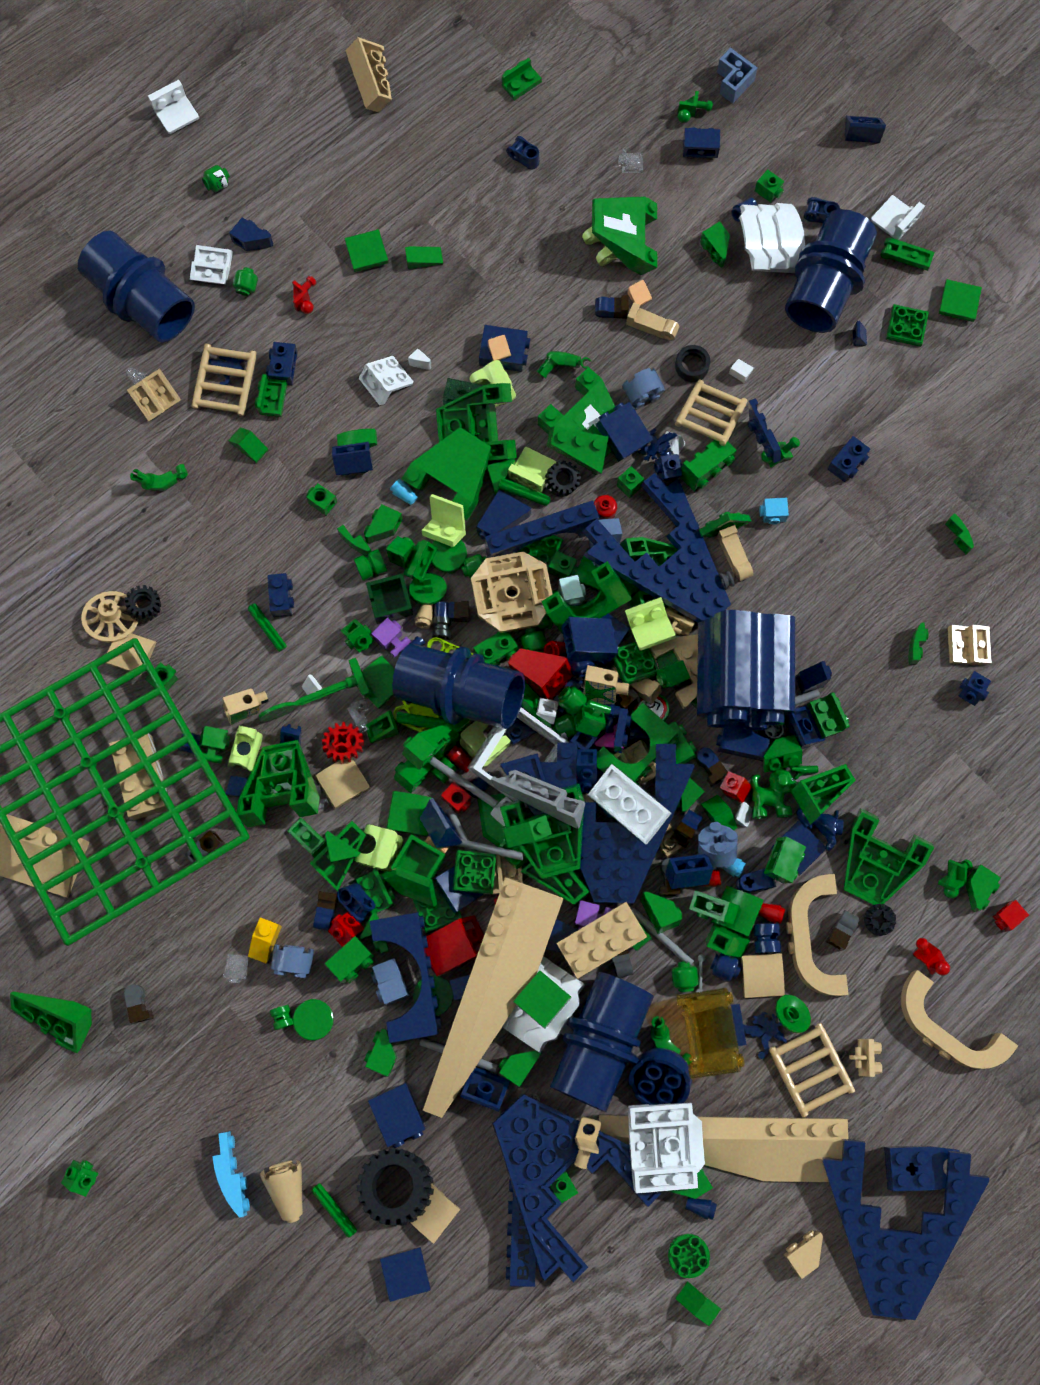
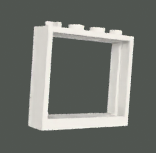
M521 708L517 718L554 744L544 762H557V743L569 742ZM496 726L492 728L467 768L493 787L492 776L482 770V767L506 731V729ZM500 791L501 793H503L505 796H507V797L510 798L511 800H513V801L518 800V799H516V798H514V797H512V796H510V795H508V794H506V793Z

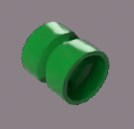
M378 549L368 553V557L362 555L354 558L362 581L373 578V573L379 575L387 572Z

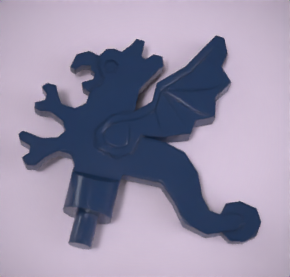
M219 356V359L222 360L211 358L208 360L211 365L245 370L241 363L247 362L244 359ZM224 375L225 382L222 381L219 384L228 385L230 383V375Z
M652 429L650 435L653 440L650 446L642 447L641 450H638V453L647 455L644 457L645 461H649L650 457L652 460L657 459L656 454L663 455L670 447L669 441L677 437V434L669 432L657 439L656 436H653L657 430Z
M766 1012L753 1016L755 1020L752 1021L763 1028H759L757 1025L749 1026L743 1024L745 1034H750L752 1037L762 1036L761 1043L764 1047V1052L760 1051L758 1053L760 1059H764L765 1055L768 1054V1041L772 1037L778 1041L787 1042L784 1034L778 1030V1026L783 1025L780 1022L775 1023L777 1016L772 1014L773 1019L769 1021L768 1017H764L767 1014Z

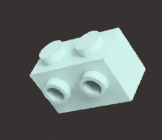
M578 575L559 579L558 591L565 602L572 606L582 605L583 601H585L584 595H586L584 584H580Z

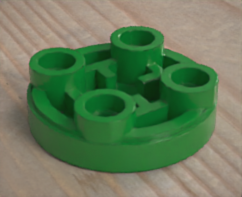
M462 540L454 547L438 541L433 542L437 550L431 563L437 570L453 574L463 567L464 560L467 558V549Z
M318 999L302 1002L296 1008L293 1015V1025L296 1032L307 1040L324 1038L330 1033L334 1024V1015L330 1006Z
M686 1233L677 1236L671 1242L668 1249V1261L672 1269L681 1277L695 1278L708 1268L710 1252L706 1243L699 1236Z

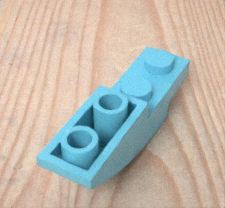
M230 1131L219 1133L220 1154L212 1156L216 1177L230 1207L239 1218L247 1215V1211L250 1210L249 1199L245 1198L247 1178L243 1177V1172H234L237 1169L236 1157H233L232 1148H235L234 1136H231Z

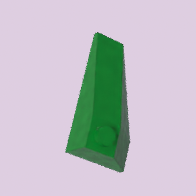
M14 991L10 993L11 1009L29 1023L34 1021L41 1027L40 1031L45 1035L50 1033L56 1038L55 1042L61 1047L74 1053L80 1051L92 1025L90 1008L74 1001Z

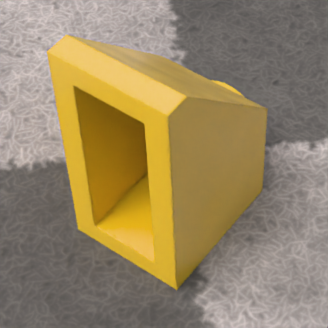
M259 918L252 935L248 957L267 964L282 926Z

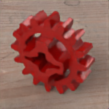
M345 722L342 723V726L335 723L334 729L328 727L329 733L324 732L323 734L325 738L322 739L323 751L327 752V758H333V762L340 759L341 764H343L344 759H347L350 763L351 757L357 759V752H363L361 747L364 746L363 734L359 733L358 727L353 729L352 723L349 726H346ZM333 738L334 742L332 743V746H330L331 740ZM354 739H356V743L353 747L352 743H354Z

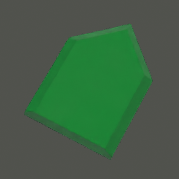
M503 793L489 795L497 800L498 803L506 797ZM477 798L483 837L497 847H500L499 845L504 840L501 829L505 828V826L501 825L491 815L494 808L480 798Z
M400 867L393 868L392 871H386L382 874L384 879L401 895L433 907L437 905L432 879Z

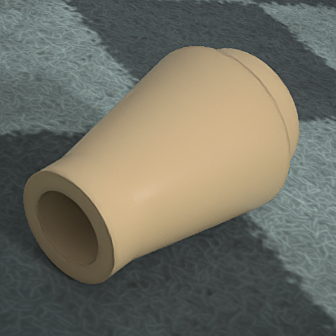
M434 604L421 605L414 618L417 627L429 629L430 625L433 624Z

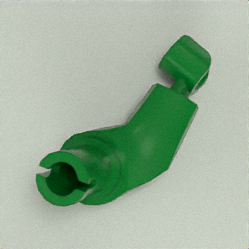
M550 351L546 354L547 359L537 372L546 378L555 365L579 368L581 365L586 370L588 366H584V362L592 361L588 357L581 360L580 356Z
M179 464L175 468L177 472L175 474L171 471L162 475L145 474L138 469H134L133 472L137 475L131 472L130 478L140 483L141 487L145 490L165 491L178 483L177 478L185 479L188 473L184 464Z
M659 1016L654 1017L651 1021V1037L656 1048L670 1049L679 1054L681 1050L671 1042L669 1028L665 1025L664 1019L662 1017L660 1019ZM687 1052L682 1055L688 1065L693 1061L692 1056Z

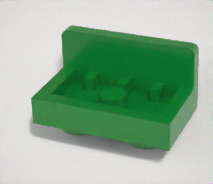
M266 374L262 375V380L258 382L259 396L255 398V408H257L260 415L282 417L287 381L268 379Z

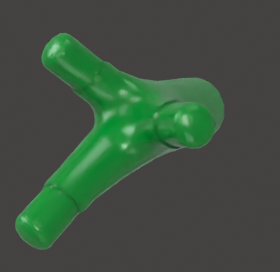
M796 765L791 767V770L798 772L794 776L796 780L804 774L818 773L819 771L818 766Z

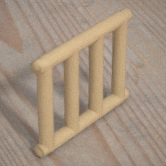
M205 343L194 390L192 408L205 407L236 412L237 415L244 416L257 352L250 351V353L215 348ZM212 354L248 360L246 370L208 365L209 356ZM206 372L244 377L242 388L208 383L204 382ZM202 389L241 395L239 405L201 400Z
M698 380L676 419L675 426L686 427L719 441L721 446H725L746 406L747 399H739L704 384L703 380ZM701 390L737 405L735 411L698 396ZM696 402L729 416L731 419L729 423L692 408L693 403ZM690 414L723 428L725 431L721 435L685 418Z
M818 1023L815 1029L777 1048L775 1046L769 1048L772 1059L802 1118L809 1115V1111L847 1092L849 1094L855 1092L853 1084L822 1023ZM820 1036L825 1046L824 1048L785 1066L780 1055ZM827 1055L830 1056L834 1064L833 1067L794 1085L789 1074ZM839 1074L844 1085L806 1104L803 1103L799 1095L800 1092Z

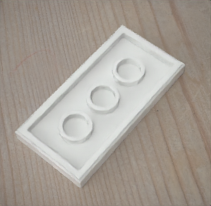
M612 764L588 793L591 799L645 844H648L671 815L669 810Z

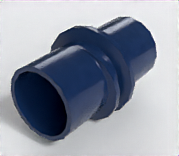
M838 209L831 211L826 216L815 242L808 243L801 249L799 259L795 265L797 281L785 305L787 316L795 324L812 332H831L835 329L849 296L863 290L865 284L863 276L866 267L865 261L877 236L875 225L868 218L851 210Z
M111 230L103 231L94 236L81 251L78 259V271L103 293L104 305L108 311L116 314L118 318L127 322L135 321L156 341L161 343L177 337L188 325L194 314L195 303L192 298L164 275L165 266L161 259L154 256L148 258L142 252H137L117 233Z
M410 643L404 648L397 660L393 673L392 688L396 699L431 708L434 714L443 717L448 724L456 725L464 718L508 729L513 725L521 709L525 691V677L522 672L485 663L482 654L476 653L471 655L470 649L460 646L451 654Z
M598 972L580 1017L569 1018L566 1023L573 1030V1033H564L562 1037L568 1045L550 1087L593 1108L607 1112L626 1064H637L639 1058L632 1052L633 1047H639L641 1044L637 1037L654 996L623 979Z

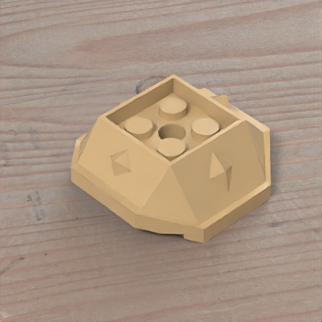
M518 552L486 558L471 577L478 617L498 632L505 633L537 627L546 615L541 601L552 595L547 566L529 554ZM514 590L517 592V595L510 597L507 595V591Z

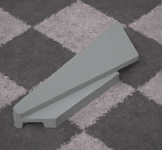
M517 770L510 771L509 775L501 778L492 777L491 781L496 789L579 829L585 802L566 797V790Z

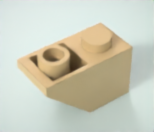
M817 1230L807 1232L803 1236L804 1240L798 1244L796 1242L792 1243L786 1248L787 1252L783 1254L801 1279L819 1267L823 1235Z

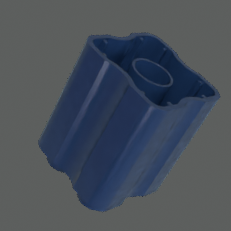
M723 610L714 614L713 618L699 622L697 716L707 718V726L713 728L731 727V722H744L745 730L758 731L766 730L767 725L784 724V715L795 713V616Z

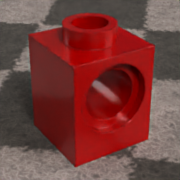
M729 771L720 786L721 791L726 797L740 803L745 801L752 788L746 778Z
M454 781L441 794V799L458 814L461 811L465 812L472 804L470 803L472 800L471 796ZM459 794L463 797L461 803H454L452 798Z
M1017 900L1009 901L992 917L996 920L995 924L997 927L1007 932L1013 930L1029 914Z

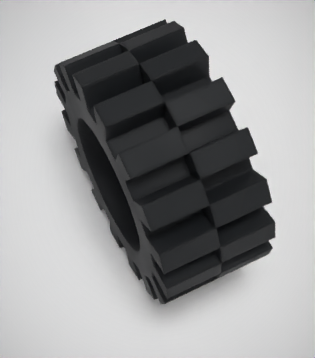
M564 460L554 463L547 470V474H545V478H547L545 484H548L547 489H551L552 494L557 493L556 496L562 495V497L575 491L581 480V476H578L580 474L579 470H575L577 468L576 465L571 466V462L566 463ZM559 472H564L568 475L569 483L567 485H561L557 482L556 476Z
M140 585L136 586L137 590L132 588L130 589L131 593L127 592L125 606L127 613L133 620L136 618L138 622H140V619L146 622V618H149L151 621L153 620L152 616L156 618L158 616L157 612L160 613L161 611L159 594H157L156 590L153 591V588L150 586L147 589L146 585H143V588H140ZM140 599H148L150 605L146 608H138L136 602Z

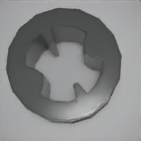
M726 571L725 574H719L725 590L728 589V586H734V580L730 571Z

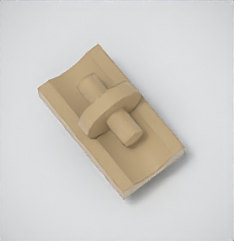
M670 606L665 608L674 632L678 635L689 636L694 625L693 620L685 615L683 617L678 615V611Z
M858 1039L855 1055H849V1059L855 1060L859 1076L875 1077L876 1074L882 1073L881 1062H875L874 1054L882 1052L881 1043L874 1042V1039Z

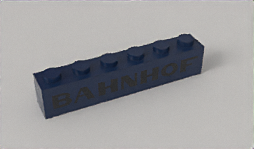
M509 1179V1192H513V1201H508V1214H512V1223H508L507 1236H511V1245L507 1244V1258H511L510 1267H506V1280H510V1286L535 1287L536 1259Z

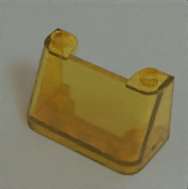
M727 988L677 995L678 1006L682 1005V1009L685 1010L681 1013L685 1018L691 1054L689 1061H693L692 1068H688L690 1079L741 1072V1067H744V1058L742 1054H739L731 1004H733L732 992H728Z

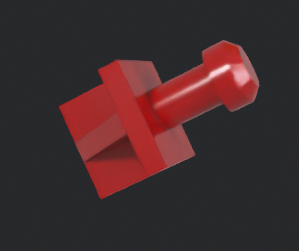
M308 276L302 286L295 280L292 282L293 304L297 312L301 310L304 314H310L313 311L314 306L309 301L310 297L307 291L311 286L314 287L316 285V280L312 276Z
M919 938L916 941L918 949L913 953L914 957L925 964L931 975L935 972L941 976L947 975L950 972V965L946 962L942 952L929 943L927 939Z

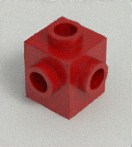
M347 912L343 916L337 915L331 921L333 925L328 932L343 947L354 936L358 937L364 930V927Z

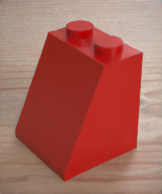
M520 648L517 653L512 654L508 662L511 670L522 672L525 682L540 697L548 700H553L574 676L568 659L563 656Z
M475 915L458 919L427 936L428 948H425L426 955L430 956L431 969L436 976L446 974L476 959L484 934Z

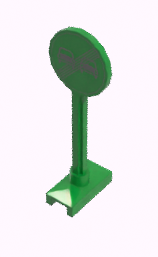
M356 657L348 660L352 676L345 678L346 680L301 697L295 702H286L270 707L258 715L259 720L263 722L280 718L289 714L298 706L309 704L355 686L358 687L364 699L371 697Z

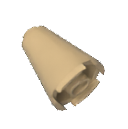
M292 1160L270 1166L269 1172L265 1173L263 1170L260 1173L261 1180L282 1220L287 1221V1223L298 1221L299 1217L303 1214L302 1166L299 1160H296L297 1164H292Z

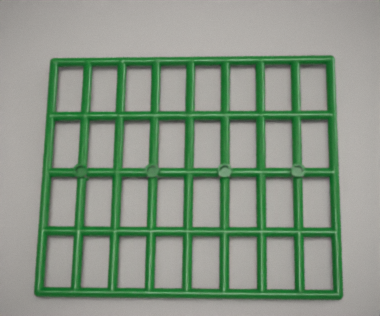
M132 638L0 713V722H5L13 737L0 745V754L17 745L26 763L1 776L0 786L29 769L39 785L37 789L4 808L0 805V823L66 946L75 943L249 839L250 836L137 638ZM133 647L143 664L106 684L97 667ZM147 671L156 688L120 708L111 691ZM91 672L100 689L63 708L54 692ZM104 695L113 713L76 733L69 720L70 714ZM161 695L170 712L133 732L124 715ZM48 696L55 709L54 715L20 734L11 716ZM174 719L183 737L147 757L138 739ZM60 720L69 738L33 758L24 740ZM118 720L127 737L90 757L81 740L111 722ZM188 743L198 761L161 782L152 763ZM74 744L81 757L80 764L46 783L37 765ZM131 744L140 762L103 782L96 769L97 763ZM202 767L211 786L174 806L165 788ZM144 768L154 786L118 807L108 789ZM87 769L97 787L59 807L51 789ZM216 792L225 811L195 829L188 831L179 813ZM101 793L109 808L108 813L73 833L64 814ZM158 793L168 811L131 832L123 818L124 812ZM43 794L52 813L15 833L6 815ZM230 817L240 836L203 857L193 838ZM172 818L182 836L149 856L144 857L135 839ZM57 819L66 837L33 857L28 858L19 840ZM115 819L124 837L87 858L77 840L110 820ZM186 843L196 862L159 883L151 869V863ZM70 844L79 863L42 884L33 865ZM128 844L136 857L135 864L100 883L91 865ZM84 869L93 888L56 910L46 891ZM142 869L152 888L114 909L105 890ZM98 895L107 914L69 936L60 917Z

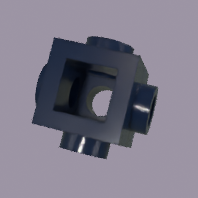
M666 452L655 460L654 471L662 481L675 480L682 476V461L679 459L678 454L672 455L671 452Z
M974 671L968 679L964 678L959 686L961 691L958 696L975 706L980 700L983 702L989 694L987 688L991 681Z

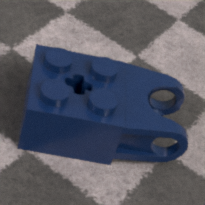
M925 1145L884 1147L887 1189L891 1191L945 1189L946 1174L943 1170V1165L948 1159V1151L960 1152V1150ZM909 1163L912 1165L911 1172L906 1171V1166H909Z

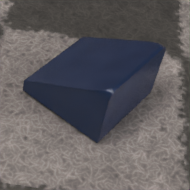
M857 321L853 328L854 346L867 345V331L860 321Z
M230 776L226 795L239 798L248 778Z

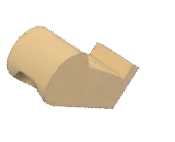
M633 302L627 316L626 325L662 339H675L679 330L677 322L640 308L639 304Z
M733 525L720 530L717 539L738 581H742L753 576V569L737 535L736 526Z
M615 665L610 668V670L618 672ZM649 678L629 684V687L650 705L662 692L661 685Z

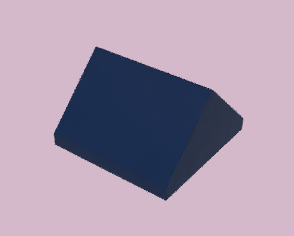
M846 115L845 141L880 143L886 124L878 117Z
M808 706L795 708V713L784 715V722L790 736L795 735L802 750L825 741V738L822 739Z
M431 798L420 820L436 848L460 845L463 842L448 816L434 798Z
M475 1067L467 1079L460 1097L499 1112L510 1080Z

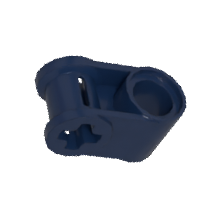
M517 136L513 145L506 149L507 154L528 169L537 168L540 163L539 149L523 137Z
M811 197L807 200L808 207L803 216L807 221L824 223L826 216L831 211L840 209V206L834 201Z
M765 868L744 874L736 881L737 889L746 893L763 891L777 886L775 879L763 874ZM743 882H750V885H744Z
M357 883L342 887L337 892L339 902L358 922H363L368 912L375 908L374 901Z

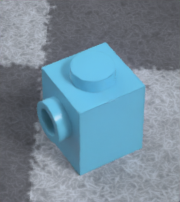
M787 498L764 499L763 504L759 507L760 517L763 516V523L775 525L780 522H786L789 516Z

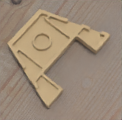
M698 634L676 637L649 648L655 659L673 651L678 661H684L690 675L689 680L692 684L675 693L683 709L697 697Z

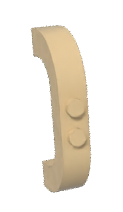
M835 874L817 876L797 889L789 904V922H786V932L790 934L791 942H788L789 954H792L794 968L802 982L811 990L822 995L846 996L849 995L846 975L824 974L813 962L807 914L809 905L815 898L837 894Z
M918 970L911 972L902 989L901 1007L907 1023L923 1038V1043L931 1048L933 1046L940 1051L939 1055L948 1061L951 1059L957 1064L968 1068H992L1004 1063L1011 1057L1018 1045L1002 1033H995L987 1046L975 1051L963 1045L927 1016L924 1009L925 995L934 982Z

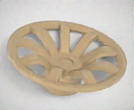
M117 591L103 592L94 596L86 603L82 611L81 620L89 636L101 642H116L123 640L133 633L139 622L136 621V618L133 620L131 616L122 613L127 611L126 606H117L121 597L124 599L127 597L126 594ZM105 596H115V600H114V601H113V600H110V599H106V600H105L104 597H105ZM100 599L101 603L98 605V608L91 606L96 600ZM87 611L97 613L96 617L86 620ZM119 619L133 621V624L127 629ZM100 620L98 628L93 632L88 625ZM113 623H116L124 633L114 637ZM105 624H108L109 637L99 636Z

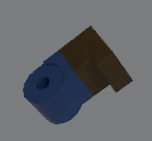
M621 295V298L598 297L595 299L596 316L627 319L629 295Z
M469 601L436 602L434 604V617H448L452 619V622H469Z
M618 677V682L623 683L622 680ZM629 687L628 695L617 694L616 696L621 701V708L628 709V714L641 702L639 695L631 687Z
M702 748L698 751L696 762L699 766L704 767L708 773L707 782L712 787L724 779L728 771L710 748Z
M689 809L670 839L686 848L703 817ZM677 833L686 837L687 840L680 839Z
M319 891L313 928L326 931L330 929L338 902L337 894Z

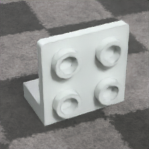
M179 80L148 95L154 112L168 134H172L199 119L197 112L186 97Z
M892 195L873 215L871 222L892 238L900 240L919 219L925 206L919 202L915 207H908Z
M394 356L366 364L359 376V380L379 406L386 403L391 392L413 384V380Z

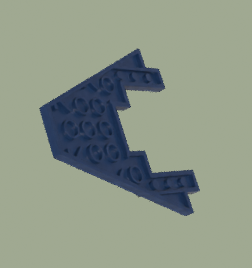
M654 473L641 484V487L676 526L666 537L678 551L661 566H658L647 552L635 562L598 519L582 531L594 545L584 554V557L599 566L608 561L618 577L656 599L661 597L664 604L697 623L713 618L714 614L726 610L731 605L704 538L701 537L699 524L694 517L678 478L669 486H666Z
M557 743V762H540L546 783L559 788L577 784L578 743ZM656 744L655 800L669 810L671 815L648 844L643 843L621 823L596 822V802H585L580 868L594 902L635 903L694 769V764H676V744Z
M522 1094L492 1122L542 1279L546 1280L560 1267L566 1276L574 1282L588 1266L547 1219L562 1204L548 1187L576 1161L579 1148L575 1141V1136L580 1121ZM585 1125L583 1132L589 1135L594 1132L595 1128ZM599 1131L596 1140L599 1153L591 1152L587 1170L593 1174L607 1160L635 1193L630 1146ZM662 1191L635 1194L645 1206L649 1207Z
M843 1139L842 1160L822 1157V1162L872 1315L916 1320L988 1185L989 1177L970 1174V1153L948 1151L943 1214L922 1211L921 1232L880 1228L881 1207L861 1204L866 1143L860 1140Z

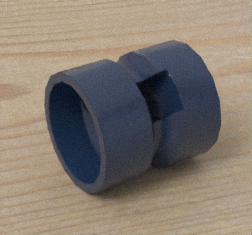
M753 925L754 937L757 938V941L754 942L755 953H781V942L777 940V937L780 936V925Z

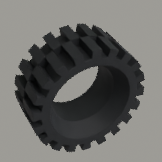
M389 1148L388 1151H379L377 1156L372 1155L369 1158L371 1161L368 1164L364 1163L362 1167L364 1172L358 1175V1179L361 1180L360 1185H357V1191L360 1192L358 1200L359 1203H363L364 1207L362 1209L365 1213L370 1214L371 1219L385 1225L402 1226L407 1225L408 1222L416 1221L419 1215H423L426 1212L424 1209L430 1205L431 1200L429 1198L434 1193V1189L431 1188V1183H434L433 1177L429 1174L431 1172L429 1167L424 1164L425 1161L420 1157L403 1149ZM392 1166L404 1167L410 1173L413 1180L411 1197L404 1205L398 1208H388L383 1205L376 1192L379 1176L384 1170Z

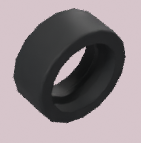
M688 345L682 348L675 362L678 376L688 382L702 380L708 374L711 363L710 355L707 350L698 345ZM688 355L698 356L703 361V368L698 372L688 371L682 365L683 358Z

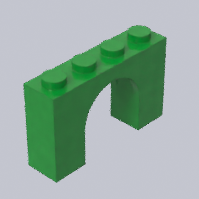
M608 561L591 571L600 587L598 595L592 601L584 605L572 606L565 602L558 591L541 601L547 615L562 634V625L568 617L602 618L632 600L627 588Z
M643 702L632 713L631 720L649 736L650 749L646 757L637 763L628 764L618 760L604 746L597 752V767L603 773L612 764L638 786L639 780L642 777L646 778L653 770L651 767L656 763V744H677L679 741L677 739L679 737L678 733Z

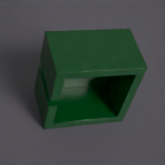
M403 573L366 583L377 624H381L386 618L393 621L413 615Z

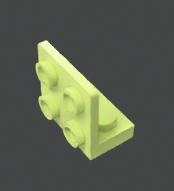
M525 447L516 464H511L509 467L508 478L542 493L546 486L545 480L547 478H545V474L557 461Z
M432 494L430 496L432 520L422 529V536L454 547L466 535L463 505Z
M661 597L625 610L629 626L639 650H644L676 638Z

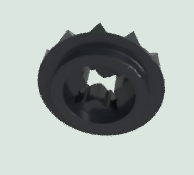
M875 904L867 909L864 915V923L872 934L884 936L893 931L896 925V914L887 905ZM882 913L883 918L888 920V922L882 923L879 928V922L872 918L879 917Z

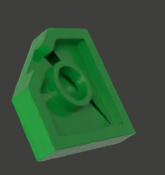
M725 512L719 515L720 518L707 522L705 527L699 531L701 537H715L720 530L733 525L736 526V529H739L750 523L751 519L746 514Z

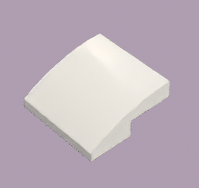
M196 245L195 258L191 265L190 280L226 285L233 251Z

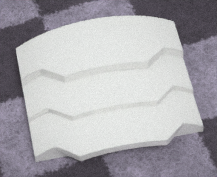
M776 203L775 205L758 204V206L741 205L739 219L744 235L745 250L749 254L752 271L795 273V265L799 259V253L805 247L804 230L795 207L792 204Z
M545 957L542 958L538 972L542 971L567 992L571 999L546 1029L541 1027L517 1005L502 1026L539 1053H541L547 1042L558 1038L568 1019L580 1005L578 995L585 986L583 982Z
M692 1103L628 1106L629 1146L635 1193L698 1188L697 1173L704 1166L705 1159L702 1121L693 1114Z

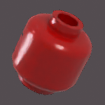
M609 495L597 497L594 505L598 512L599 520L613 519L617 512L615 499Z

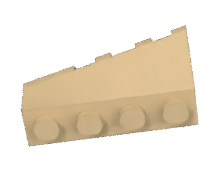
M357 37L345 50L361 93L364 106L368 110L380 112L392 100L390 85L386 80L388 72L384 68L386 59L382 55L384 46Z

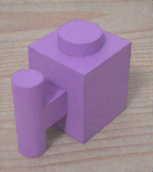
M386 618L371 634L373 639L386 651L391 646H394L395 648L390 654L395 658L411 641L408 637L400 641L399 638L402 636L400 629L402 627L395 620L391 621Z
M580 900L574 926H578V930L613 909L605 907L604 914H598L600 905Z

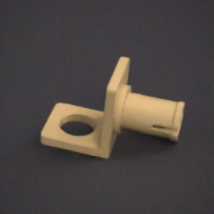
M581 1117L575 1136V1141L579 1148L576 1161L574 1162L576 1167L587 1169L591 1152L599 1153L596 1140L601 1122L598 1120ZM586 1124H592L595 1127L592 1134L588 1135L583 1132V1127Z

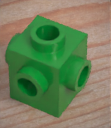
M356 619L340 630L346 638L344 641L351 650L354 648L359 653L366 650L374 642L370 636L371 630Z
M73 1160L67 1168L61 1184L69 1191L86 1197L99 1173L93 1169L94 1165L86 1160H82V1162Z

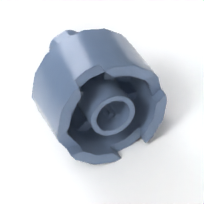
M650 368L644 369L634 374L635 378L631 382L626 380L622 384V388L635 409L643 407L645 402L649 400L651 403L660 399V394L665 391V387L654 368L652 370Z
M712 822L710 826L701 830L698 835V855H708L714 870H716V867L725 866V869L729 868L737 859V833L730 827L721 825L719 822Z
M274 944L270 969L274 970L273 974L286 975L287 972L294 973V977L306 978L307 974H311L314 949L309 948V951L306 952L304 951L305 947L285 945L282 949L279 948V944Z

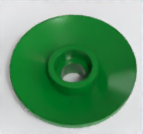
M784 995L777 1000L775 1010L780 1023L793 1033L805 1032L811 1024V1016L804 1002L793 995Z

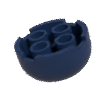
M653 1048L638 1056L639 1061L637 1064H633L629 1075V1085H631L636 1093L635 1097L644 1105L679 1104L687 1100L692 1085V1073L688 1063L681 1055L670 1049Z

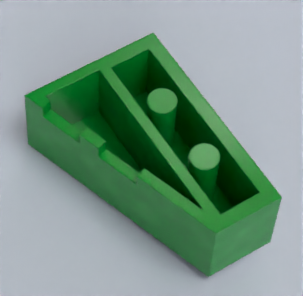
M553 426L549 430L547 447L592 471L595 475L602 474L608 436Z
M714 440L705 447L706 449L703 452H697L691 462L688 460L683 462L681 468L682 476L680 478L694 492L699 488L703 489L709 483L708 480L712 476L714 478L717 477L725 465L729 466L734 462L737 450L729 442L725 446H721L719 441Z
M844 764L801 780L791 793L811 825L856 780L847 765Z
M351 821L336 837L358 851L366 834ZM326 846L310 864L338 891L354 858L330 862L328 847Z
M531 863L521 870L524 874L574 905L590 893L588 887L574 871L541 879Z

